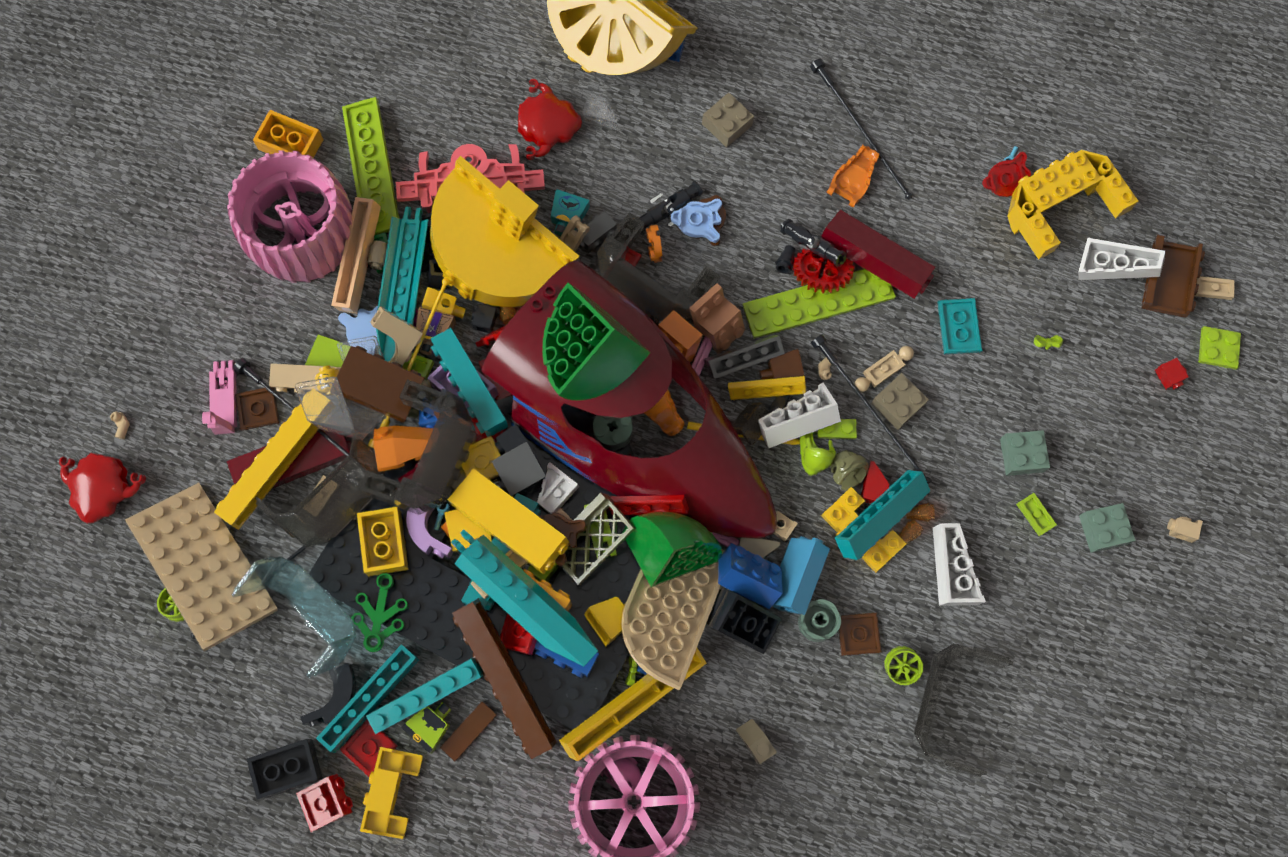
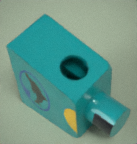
M556 189L551 211V223L557 224L554 233L562 236L569 221L575 215L582 221L590 208L589 200Z

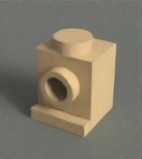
M777 511V522L782 521L784 526L779 527L777 525L776 531L773 534L785 542L798 523L793 522Z
M1187 517L1171 518L1167 529L1170 530L1169 536L1191 543L1199 540L1203 521L1191 522V519Z

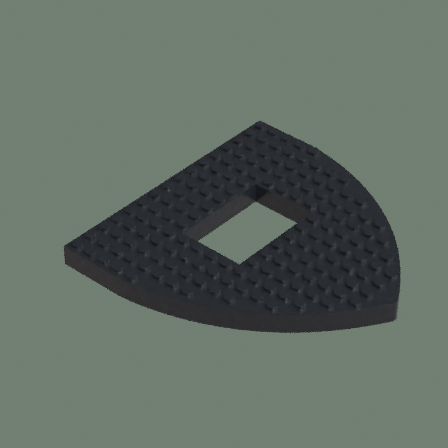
M513 396L495 401L509 426L505 428L506 430L512 427ZM564 403L561 409L568 423L573 428L595 439L593 422L596 415ZM466 413L465 419H463V428L455 429L457 431V445L449 448L458 461L456 463H458L459 466H461V464L455 452L461 440L469 417H471L468 416ZM616 427L610 428V431L613 432ZM524 436L538 455L536 459L545 476L548 470L547 465L550 462L578 484V489L561 507L572 520L584 510V505L590 504L600 493L608 494L610 497L617 496L566 466ZM630 443L624 448L612 451L634 457ZM429 452L422 455L421 457L422 459L427 457L431 458L437 453L434 454ZM414 458L404 462L405 466L382 471L364 489L345 513L305 579V582L369 617L363 607L357 604L355 598L357 594L365 593L369 597V603L376 611L380 590L376 580L379 575L367 576L364 573L357 513L398 507L402 515L408 570L388 573L393 577L394 584L392 588L388 589L384 612L395 605L398 599H405L409 606L406 611H399L382 625L388 628L393 620L401 619L405 623V627L402 631H396V633L457 666L473 657V651L464 642L463 633L460 627L455 625L452 614L457 609L466 605L461 600L472 580L435 561L438 556L433 553L434 549H432L429 555L425 554L414 543L409 534L406 520L407 510L416 492L433 500L436 506L441 501V510L446 508L447 503L449 511L457 510L447 500L453 491L444 477V471L434 481L424 483L407 494L398 479L414 469L416 464L422 460L416 461ZM498 476V477H496V478H494V479H492V480H490V481H493V480H496V479H501V478H500V476ZM543 479L517 493L537 502L539 493L542 491ZM539 505L540 515L550 514ZM435 507L428 519V532L430 536L445 544L449 537L441 526L446 522V518L444 515L439 530H435L434 526L438 516L437 507ZM608 507L606 509L607 518L613 520V515ZM624 515V516H625L628 520H630L631 518H633V517H635V516H638V515ZM609 522V526H610V530H611V534H612L613 522ZM617 522V534H622L626 526L623 522ZM580 536L577 539V548H585L586 536ZM590 536V548H594L592 537ZM626 540L616 548L617 555H609L581 585H578L562 566L551 586L556 592L560 589L570 595L572 607L569 613L576 619L598 650L599 657L588 677L583 676V678H580L571 673L573 669L567 666L563 669L553 663L554 659L548 656L546 659L535 654L537 651L535 649L532 655L507 649L540 712L572 730L601 709L629 654L622 633L609 645L605 646L584 616L590 606L614 597H618L623 604L626 603L641 569ZM603 542V548L608 547V543ZM571 550L569 556L567 557V561H566V562H571V560H572V550ZM576 550V562H584L585 550ZM589 550V562H595L597 560L595 550ZM576 564L575 573L578 577L584 573L583 564ZM389 579L383 580V585L386 586L389 584ZM365 596L359 598V602L363 603ZM405 602L399 603L400 609L405 607ZM494 602L492 609L486 612L500 636L507 612ZM398 621L395 623V628L399 629L401 622ZM484 676L480 678L481 680L487 682Z

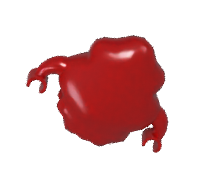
M536 79L529 81L530 85H535V87H529L530 93H535L539 89L542 93L536 97H527L523 103L519 104L518 133L523 136L525 141L534 142L540 148L536 150L533 146H528L526 151L533 153L526 155L528 160L547 155L557 142H569L583 123L580 115L574 110L572 103L567 100H559L548 85L540 83Z
M90 453L87 457L80 459L77 468L69 472V468L74 467L75 460L69 458L66 464V457L59 459L61 479L67 484L71 492L69 505L86 524L95 523L104 517L113 515L117 504L125 498L134 496L141 484H144L146 481L145 475L141 474L137 481L138 474L132 473L130 480L133 482V485L129 487V483L126 480L128 471L123 466L122 460L114 457Z

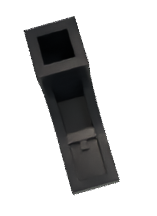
M345 663L328 670L333 682V695L324 707L301 716L303 725L314 727L321 724L322 719L328 725L355 696L356 678L350 663Z

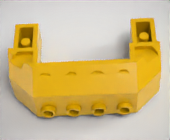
M1080 150L1076 153L1074 151L1069 153L1061 161L1055 160L1046 169H1038L1031 177L1025 176L1020 179L1018 186L1012 194L1007 217L1013 233L1017 234L1020 232L1039 260L1054 252L1061 243L1041 214L1043 211L1083 190L1087 196L1097 191L1116 219L1131 211L1138 203V199L1107 156Z

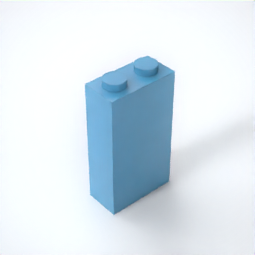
M802 536L799 539H790L780 565L782 568L783 594L772 607L780 611L805 615L830 548L823 545L824 542L817 538L810 540Z

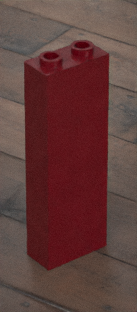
M839 210L830 221L821 236L832 243L839 251H845L847 253L846 258L914 299L918 293L923 294L934 277L932 272L935 266L842 210Z
M337 418L323 423L320 429L353 456L352 451L355 449L351 440L347 441L345 434L348 433L345 423H341ZM316 432L272 489L350 458L320 433ZM266 446L226 461L234 484L240 480L243 472L252 465L257 454L262 452Z

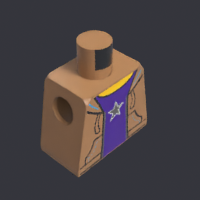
M419 307L416 328L423 332L432 310ZM435 311L423 339L421 353L431 355V346H433L431 338L449 328L453 330L456 325L454 316Z

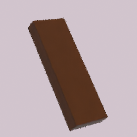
M482 701L440 748L456 762L493 721L497 714Z

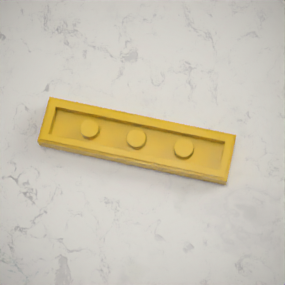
M805 376L728 383L731 400L796 395L807 392Z

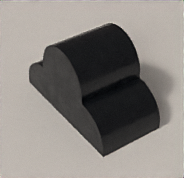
M723 587L712 607L706 624L764 654L782 618Z

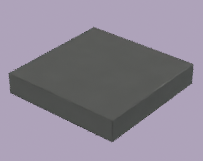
M527 442L492 460L495 469L511 496L546 477Z

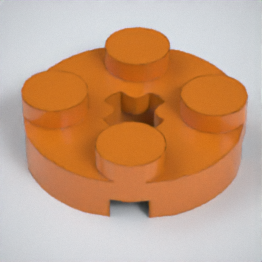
M651 225L649 228H646V236L649 243H651V246L648 247L649 258L654 263L662 262L660 236H657L658 225Z

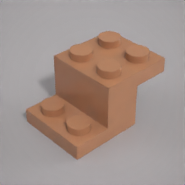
M715 284L689 308L695 328L711 341L713 350L718 354L728 349L730 344L736 338L741 337L745 331L741 310L724 297L723 289L718 284Z

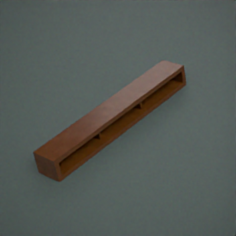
M479 598L452 613L454 616L453 621L457 627H460L464 642L471 647L473 658L476 663L480 664L485 680L490 682L494 697L503 706V713L506 718L510 719L513 732L521 739L524 752L533 759L552 749L557 741Z

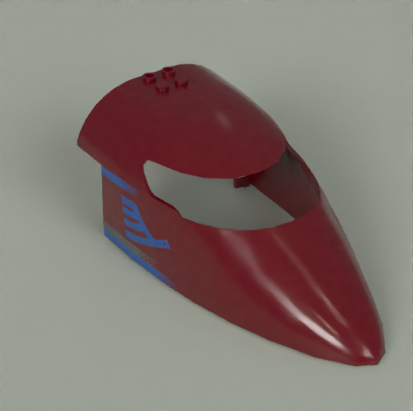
M574 260L560 268L506 325L492 346L482 367L484 374L513 395L511 426L516 424L524 436L588 480L617 496L684 495L689 511L688 514L682 515L698 521L710 532L728 537L755 539L775 533L777 514L771 494L762 476L722 408L684 355L629 297L580 260ZM568 282L609 313L650 352L640 366L619 386L601 396L588 400L576 401L559 396L549 382L547 366L543 362V336L548 317L551 318L555 306H553L555 300ZM674 379L705 410V417L695 436L681 449L658 458H638L606 450L594 438L573 428L565 418L561 406L565 403L599 416L624 418L638 415L653 408L662 399L670 386L671 380Z

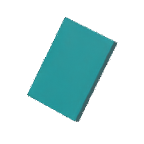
M975 298L938 300L944 355L982 352Z

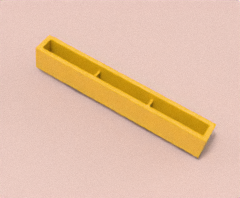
M315 387L308 391L300 405L293 409L292 415L288 420L281 424L276 435L269 439L264 450L257 454L252 465L243 472L240 480L230 488L224 500L218 503L214 513L239 530L337 407V404Z
M696 648L684 680L707 664L698 648ZM647 674L559 741L568 756L579 761L674 688Z

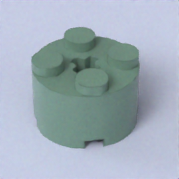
M596 415L593 422L595 440L609 451L624 448L632 438L631 417L617 418ZM616 427L613 432L610 431V428Z
M823 599L810 602L805 615L799 614L798 617L800 632L804 637L813 642H824L838 632L841 625V617L836 606L830 601ZM818 617H821V621L823 622L820 625H818L817 621L815 620Z

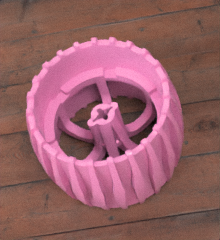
M279 150V153H266L264 157L258 160L253 159L249 166L243 167L240 170L241 174L237 179L233 180L232 190L228 193V216L232 231L242 250L266 273L280 280L285 279L292 283L303 281L308 283L311 282L310 280L324 278V275L331 271L334 272L341 263L345 242L350 236L349 225H352V206L341 183L321 162H318L310 155H302L298 151H293L292 153ZM306 191L315 194L320 193L324 197V203L315 214L307 216L301 211L296 192L306 193ZM288 194L290 202L275 206L281 221L274 220L263 214L267 208L271 207L274 201L280 200L281 197ZM328 216L326 222H323L322 227L319 231L312 227L320 223ZM258 222L269 228L284 231L283 240L276 246L265 245L256 236ZM296 238L298 244L292 245Z
M630 735V741L624 742L623 737L620 736L614 738V745L609 747L606 742L602 743L597 747L599 753L596 756L590 752L584 760L588 764L585 768L578 767L575 776L579 777L577 784L571 783L569 793L575 794L574 801L568 802L569 811H575L576 818L570 820L573 829L579 828L581 832L577 836L578 840L582 845L588 843L591 846L588 852L593 857H597L599 854L602 857H666L667 855L675 857L679 853L676 849L679 844L685 847L690 840V837L686 834L689 829L695 830L697 820L693 819L694 812L699 813L700 802H694V795L699 794L697 784H691L690 779L694 777L691 768L689 767L685 770L681 765L685 762V759L679 753L674 757L670 753L672 747L666 743L662 747L657 746V739L647 737L646 742L640 741V735ZM627 757H642L650 760L635 789H631L615 765V761ZM658 764L672 778L678 795L646 797L644 794ZM607 767L623 796L618 799L590 801L593 785L599 774ZM632 796H636V799L640 800V804H637L635 809L632 808V805H628V800H631ZM678 805L673 825L668 833L661 838L647 815L646 808ZM623 809V816L611 841L597 828L593 821L591 810ZM633 816L638 817L654 844L642 848L618 846Z

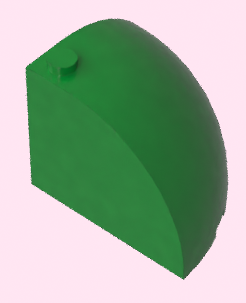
M569 282L565 285L553 304L555 309L551 318L548 317L543 336V362L547 366L549 382L559 396L576 401L588 400L601 396L619 386L640 366L650 352L625 327L587 295Z
M652 512L635 516L629 520L636 529L625 540L650 587L717 563L722 556V547L714 535L704 525L688 516L673 512ZM625 526L622 534L628 529L627 526Z

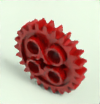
M803 248L802 253H797L793 264L794 276H797L796 281H802L801 286L808 285L807 290L814 288V292L820 289L822 294H824L825 290L832 293V289L839 291L840 287L845 288L846 284H850V279L853 278L854 272L853 261L846 258L845 262L839 267L827 259L823 276L819 279L825 259L809 249Z

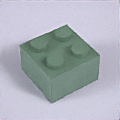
M1044 430L1006 433L1000 438L1006 476L1044 473L1050 468Z
M1123 503L1086 511L1079 515L1091 553L1128 545L1135 541Z

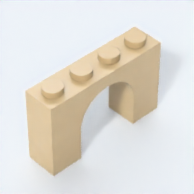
M380 306L370 323L376 329L393 338L395 353L389 362H397L403 366L404 362H408L411 358L413 348L421 342L420 337L423 333L415 326Z

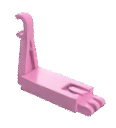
M234 360L228 361L227 368L226 361H221V368H219V362L214 361L213 372H209L210 411L203 412L202 423L207 424L208 428H211L215 435L234 433V427H237V403L235 396L237 390Z

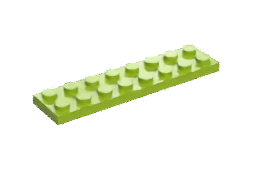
M376 97L342 106L357 197L373 199L381 206L375 235L385 232L389 233L391 218H399L379 101Z
M863 269L853 272L850 284H846L845 288L840 287L839 291L832 289V293H830L828 290H825L824 294H822L820 289L817 292H814V288L807 290L808 285L745 302L742 306L755 339L895 299V294L891 284Z

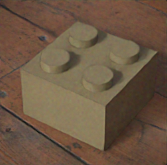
M728 92L703 114L702 125L725 147H728L753 125L754 115Z
M901 373L874 398L871 404L899 430L925 406L929 399Z

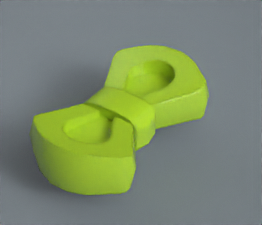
M1036 335L1034 338V345L1039 348L1045 347L1046 350L1051 346L1060 348L1063 343L1062 337L1058 335L1051 338Z
M631 655L629 656V673L625 684L628 686H632L635 683L636 673H639L636 668L637 663Z

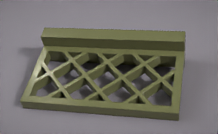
M600 493L574 519V521L581 519L586 522L587 528L577 535V539L580 536H586L585 548H577V546L575 548L568 547L567 550H572L571 562H566L563 567L578 585H581L636 529L612 502L613 499L608 494ZM609 506L613 510V520L604 519V512ZM594 522H600L599 534L590 533L591 525ZM604 522H613L612 534H603ZM617 522H623L628 527L623 534H617ZM590 536H599L598 548H590ZM603 536H612V545L609 548H603ZM576 550H585L584 562H576ZM589 550L598 551V559L595 562H589ZM576 564L584 565V573L580 577L575 573Z

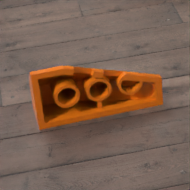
M388 426L374 429L373 444L377 469L379 472L397 469L405 466L404 462L414 458L416 461L422 459L421 456L431 452L435 454L457 445V431L453 429Z

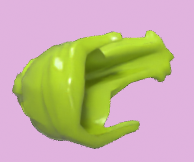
M814 432L800 436L802 465L809 476L817 475L822 470L829 468L836 455L832 440L828 442L829 450L817 447L813 438Z

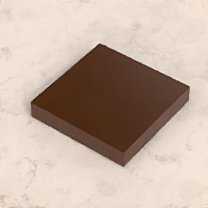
M266 388L235 394L241 431L280 423L276 397Z
M877 613L840 615L841 625L838 631L841 656L882 653Z

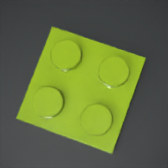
M1203 326L1201 328L1198 363L1236 370L1239 364L1241 333Z

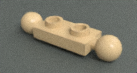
M903 346L900 348L898 355L893 350L863 372L866 378L860 377L856 379L855 386L860 392L867 391L870 383L874 388L905 366L903 360L908 361L913 358V349L909 346Z

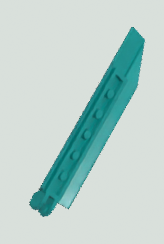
M405 207L402 220L396 217L391 218L378 309L381 306L413 325L429 220L422 221V208H417L415 220L411 219V207ZM376 329L380 355L385 358V361L389 362L395 353V342L393 338Z
M462 530L460 532L461 536L471 545L465 549L458 540L453 539L451 541L452 545L462 553L455 562V565L546 649L584 667L598 650L576 619L485 535L475 540L467 531Z

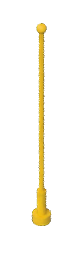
M448 278L442 280L443 285L423 329V334L420 337L421 342L417 344L406 369L408 371L412 368L444 290L450 283ZM386 416V419L383 418L380 427H388L391 422L389 421L390 417ZM373 438L368 443V446L374 448Z

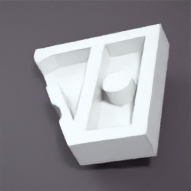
M549 462L537 503L548 513L552 514L551 512H557L579 486Z

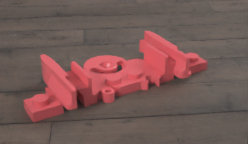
M465 144L453 152L451 162L443 163L438 169L428 170L429 154L426 151L419 154L420 172L414 173V181L396 182L398 202L421 200V207L426 208L427 212L431 213L433 202L441 184L455 168V162L460 156L465 160L468 157L472 158V161L469 163L498 188H501L509 180L523 193L525 191L544 190L543 169L525 171V165L520 163L516 144H508L512 163H499L496 159H487L486 153L481 147L474 144Z

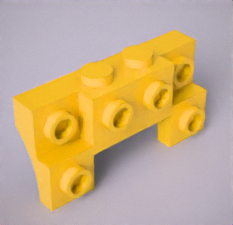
M851 487L821 516L837 532V536L858 517L854 511L865 500ZM892 530L882 540L879 539L864 554L862 559L876 573L906 543Z
M380 747L375 770L370 773L369 777L370 791L366 792L363 804L366 807L360 832L404 839L409 818L393 815L402 774L419 776L423 755Z

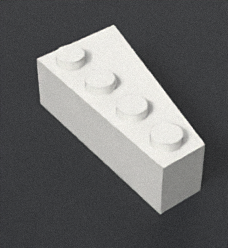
M1088 238L1078 271L1079 279L1160 277L1165 260V251Z
M824 383L818 385L817 390L813 392L809 390L804 393L803 398L788 402L787 407L784 409L778 408L758 420L762 437L768 448L841 422L838 405Z
M945 523L933 527L939 606L979 605L985 603L984 595L982 596L979 588V580L976 578L973 570L972 559L969 558L967 552L968 547L960 523Z

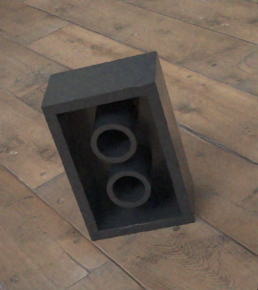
M304 739L246 759L256 800H263L323 779L312 739Z

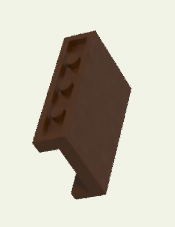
M1157 235L1153 241L1152 249L1165 251V260L1160 277H1147L1141 308L1187 318L1190 312H1194L1196 301H1193L1199 289V284H1196L1197 278H1200L1202 267H1199L1200 261H1203L1205 251L1202 250L1203 244L1199 243L1197 247L1165 242V236Z
M351 346L332 385L331 392L404 423L424 377H421V374L415 370L408 371L403 369V366L397 362L390 363L385 361V358L379 354H369L363 347Z

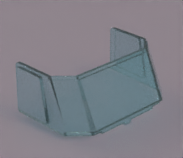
M281 556L255 561L234 588V592L231 595L237 597L265 588L285 595L292 607L306 620L305 624L309 628L312 627L329 645L307 672L306 676H316L340 665L356 638L353 620L302 566Z

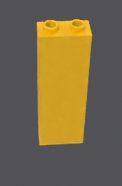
M474 468L447 499L452 506L542 574L550 571L555 565L556 558L564 554L568 548L569 541L566 536Z

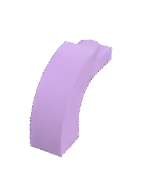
M416 492L409 504L406 517L407 528L412 540L427 555L434 549L433 553L441 558L444 556L450 558L453 554L452 548L436 540L428 532L427 523L436 507L435 502Z

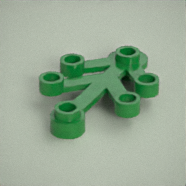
M388 573L380 574L376 580L377 586L380 588L376 611L369 603V597L365 593H359L355 598L357 604L363 607L372 620V631L365 624V617L361 613L353 614L351 620L365 636L363 641L365 649L372 653L380 651L384 646L386 638L396 631H402L405 627V623L401 619H395L392 621L391 626L380 632L381 625L399 611H406L409 606L405 599H398L395 605L384 612L388 589L392 588L394 584L393 577ZM389 579V584L384 586L383 580ZM361 596H365L363 603L359 602ZM405 602V607L400 609L399 603ZM357 616H361L359 623L355 622ZM401 622V627L396 629L395 623ZM373 639L378 641L376 646L371 645Z

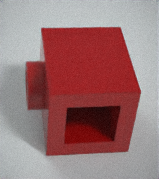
M1178 358L1168 361L1155 369L1165 389L1172 387L1175 390L1183 386V381L1188 378L1187 370L1181 365Z

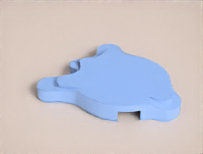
M717 198L708 203L699 201L689 202L686 206L671 214V221L679 227L681 232L689 237H705L711 242L717 243L720 240V234L713 226L721 224V217L718 211L722 207V201Z
M378 306L372 311L359 309L356 318L347 313H341L338 316V320L346 327V336L350 345L353 347H363L367 350V353L374 355L379 346L376 328L372 326L370 321L377 312Z

